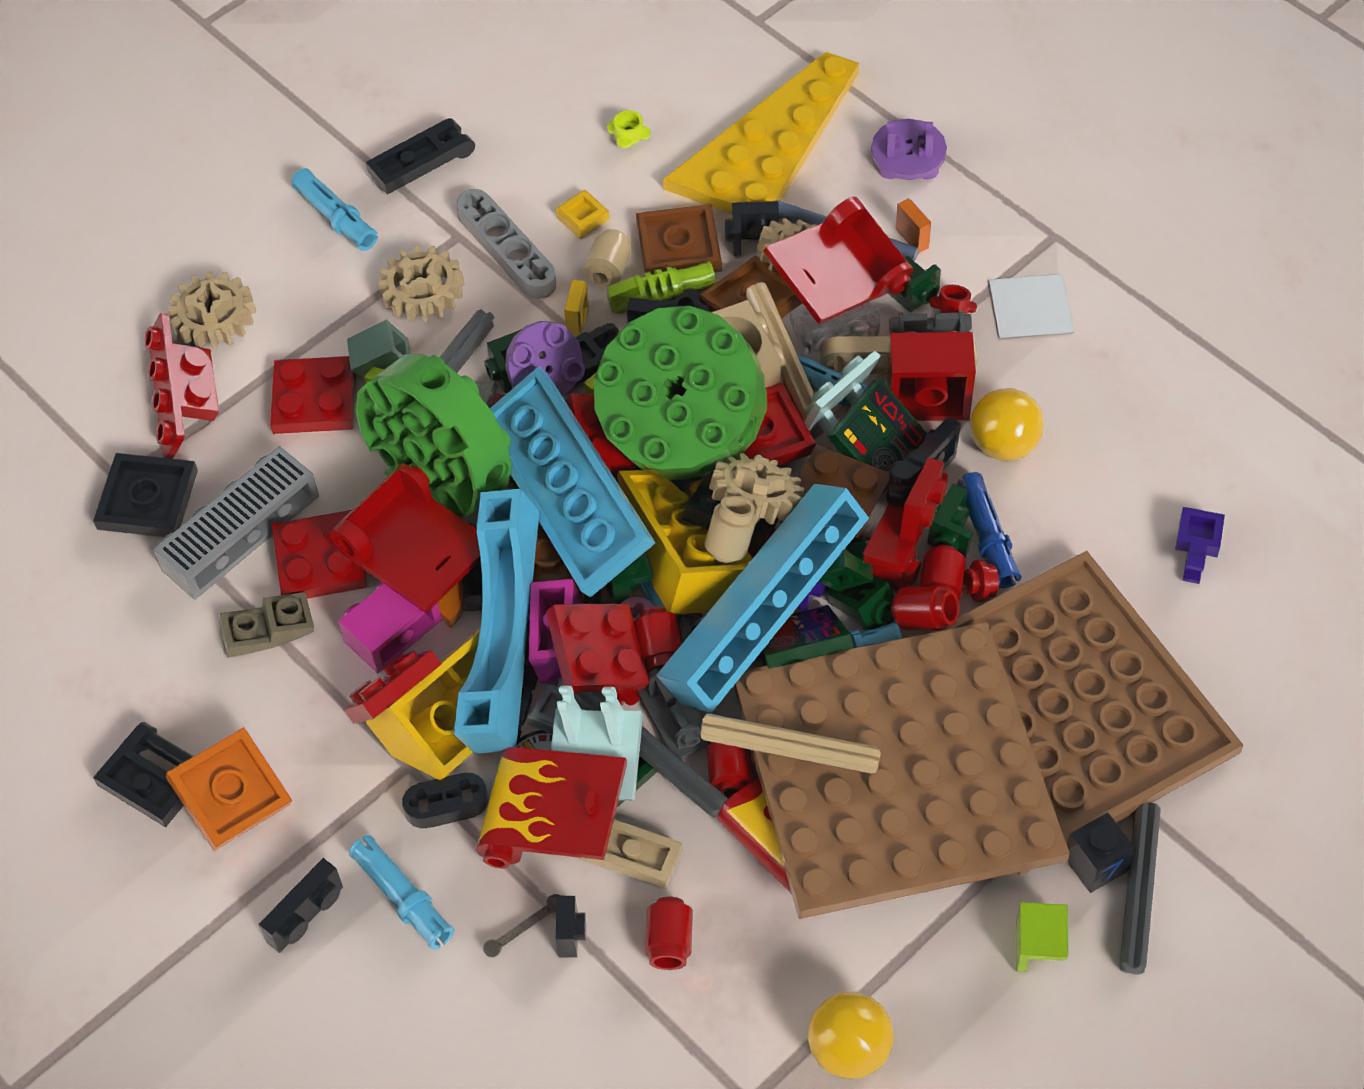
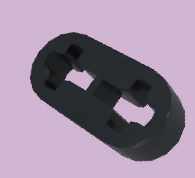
M460 773L447 776L441 780L434 779L417 783L405 791L402 798V806L407 821L420 829L476 817L486 809L488 804L486 785L481 777L473 773ZM471 789L473 801L464 802L462 790ZM427 799L429 811L420 813L418 801Z

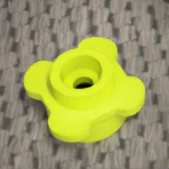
M625 110L619 112L614 117V120L607 124L608 133L614 134L617 139V145L621 148H628L639 140H647L651 135L650 128L643 125V118L636 111Z

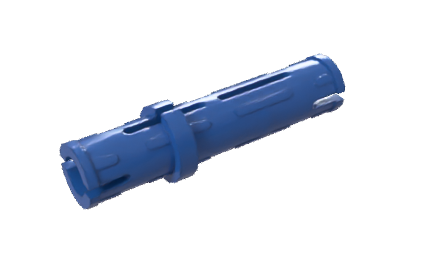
M978 472L965 474L962 476L963 480H958L957 485L968 490L966 508L970 509L969 516L978 535L980 555L982 558H986L988 564L995 565L999 577L998 588L1012 587L1016 585L1015 581L1021 580L1022 576L1012 556L1011 549L1013 544L1009 535L1004 534L982 474Z

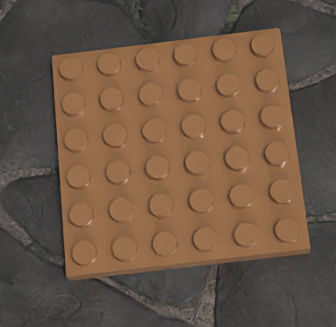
M1088 551L959 616L954 625H948L943 629L948 630L988 622L1066 844L1068 843L1070 833L1108 812L1117 823L1135 813L1141 804L1153 803L1239 755L1244 746ZM932 630V631H930V632H928V633H933V632H938V631H943V630ZM1031 870L1018 872L1017 875L1020 877Z
M988 622L843 650L768 669V666L747 669L733 686L744 721L876 746L881 752L876 773L871 774L751 750L799 919L1068 862L1070 852Z

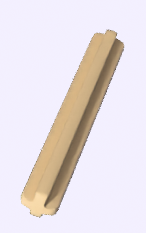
M764 282L756 283L746 289V297L755 314L761 313L763 315L771 343H778L783 352L785 365L781 367V375L796 409L803 421H805L808 415L804 411L814 401L812 399L814 392L767 285Z
M706 714L701 725V738L706 741L871 774L876 773L881 755L880 749L876 746L714 714Z

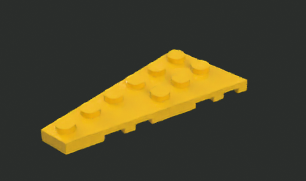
M829 52L823 53L663 179V189L706 205L711 204L712 207L731 214L732 203L781 201L859 74V63Z

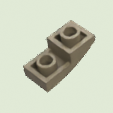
M305 592L263 598L261 608L220 613L219 625L227 658L277 647L314 632V624Z

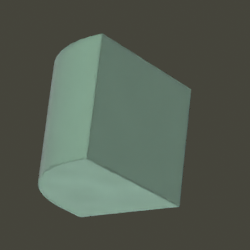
M387 319L347 339L351 371L363 377L372 367L386 369L403 355L411 354L409 339Z

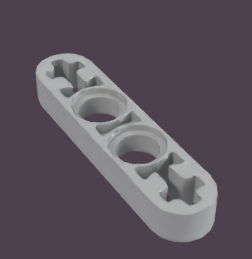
M470 189L459 195L457 210L461 223L526 295L535 299L550 296L556 289L555 269L549 260L486 192L479 189ZM481 208L483 216L482 218H480V214L477 212L476 209ZM499 226L505 229V232L499 236H489L486 234V231L492 227ZM514 250H522L527 253L520 260H511L507 257ZM532 268H533V273H534L535 276L537 277V278H535V279H533V280H532L531 271H530V269H532Z

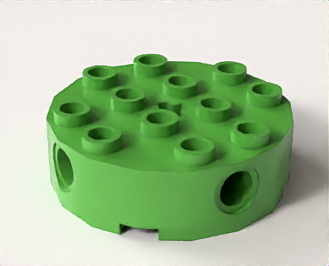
M692 306L657 308L629 322L606 347L594 377V410L607 439L642 470L669 480L702 477L714 471L718 461L724 462L729 456L737 460L740 453H744L756 440L767 411L765 375L753 348L720 315ZM686 389L683 396L676 394L679 390Z
M405 354L358 391L355 412L361 436L369 451L378 450L381 458L389 467L384 472L387 477L400 464H406L410 467L412 465L418 466L426 473L430 480L428 486L432 498L457 516H464L465 518L479 508L481 492L500 491L508 485L509 476L512 473L508 449L511 446L509 435L499 426L493 412L479 396V389L476 383L466 375H458L440 357L436 355L429 357L425 354Z

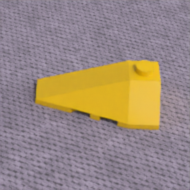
M644 470L619 471L617 479L620 488L656 542L646 551L653 570V579L651 580L653 588L666 610L680 615L711 610L753 559L750 553L747 551L743 559L731 563L716 560L705 548L708 530L682 520L688 496L667 478Z
M480 629L440 660L442 665L377 717L365 721L392 757L438 780L445 778L473 753L454 735L458 693L465 684L473 666Z

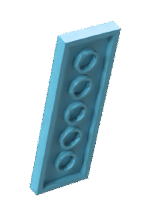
M538 366L495 403L490 410L493 412L499 426L507 432L511 439V446L508 448L512 464L511 476L519 489L526 494L539 510L540 524L581 592L591 598L656 542L548 373Z

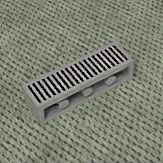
M280 446L269 455L263 456L251 470L237 481L231 482L224 489L223 493L207 506L199 508L190 520L175 532L166 535L160 544L153 549L162 572L196 600L273 535L272 524L292 520L319 497L314 475Z

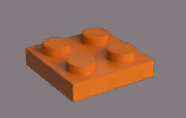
M245 727L166 773V779L213 851L218 850L285 809L293 801Z

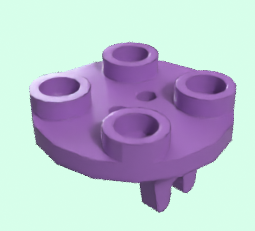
M915 119L887 122L874 135L871 146L874 163L879 167V174L886 179H933L938 175L939 168L945 161L947 151L944 136L933 126V122Z
M538 321L525 326L513 337L507 349L505 368L509 382L513 387L519 384L538 366L546 372V367L549 365L550 369L546 373H548L563 397L575 386L576 382L582 379L585 373L579 341L569 329L556 322ZM542 351L543 356L539 358V353Z

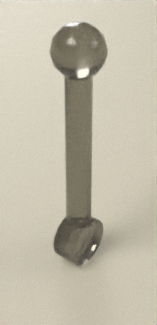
M550 895L547 898L546 906L497 940H487L483 946L485 955L492 958L498 956L504 945L550 913L555 915L557 896L561 895Z

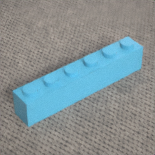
M814 484L656 676L681 705L712 713L841 554L842 550L846 548L867 522L869 517L847 488Z

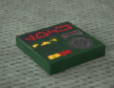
M879 378L871 381L827 437L843 455L890 473L891 467L897 461L905 460L912 449L916 450L924 442L927 432Z
M825 605L791 614L760 652L759 656L764 664L768 666V669L848 650L853 648L850 632L830 606Z

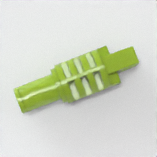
M708 261L679 270L676 267L672 268L669 266L665 267L664 272L661 269L654 270L653 275L650 272H646L643 274V277H640L639 274L634 275L629 279L607 287L608 303L612 313L627 311L629 297L666 301L669 298L676 299L688 289L697 290L713 286L716 283L715 273L711 262Z

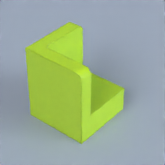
M1020 902L1016 919V972H1026L1029 959L1065 961L1068 957V905Z

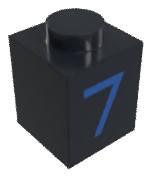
M1108 812L1070 833L1067 843L1070 852L1068 864L1090 893L1127 873L1135 851L1133 844Z

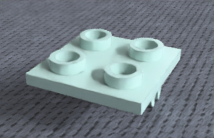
M873 351L864 360L858 355L842 370L843 376L834 385L829 381L813 395L812 399L814 401L804 411L808 415L804 423L809 431L818 424L826 435H829L838 423L831 409L844 398L853 405L863 393L861 385L864 384L880 358L876 351Z
M561 685L558 691L562 695L563 700L557 701L558 708L555 710L551 750L626 758L627 767L619 800L635 801L643 712L623 710L617 699L615 687H603L602 694L606 697V702L600 703L601 711L582 710L574 698L572 686Z

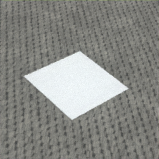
M1062 274L989 279L999 338L1074 333Z

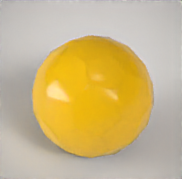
M1002 388L987 393L977 403L971 415L970 428L972 439L988 457L1000 461H1015L1027 456L1036 448L1043 436L1044 421L1041 408L1030 395L1014 388Z
M842 992L826 998L815 1010L809 1022L808 1040L812 1055L828 1073L843 1079H859L875 1073L888 1059L893 1047L894 1032L891 1018L882 1004L872 997L859 992Z

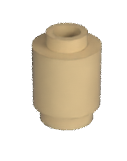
M607 229L595 238L584 265V273L592 283L597 286L608 287L620 282L631 255L630 240L627 235L619 230Z
M726 496L714 508L705 540V548L716 560L731 563L741 560L746 556L757 521L754 513L755 507L749 500L739 496Z

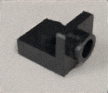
M778 201L732 203V219H725V242H733L734 256H741V239L759 240L764 226L769 227L771 221L779 223Z

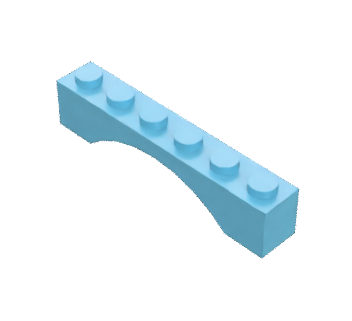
M521 489L481 492L476 532L482 569L483 603L481 629L473 666L465 684L458 693L454 735L475 754L502 752L506 748L516 747L530 613L531 583H533L539 510Z

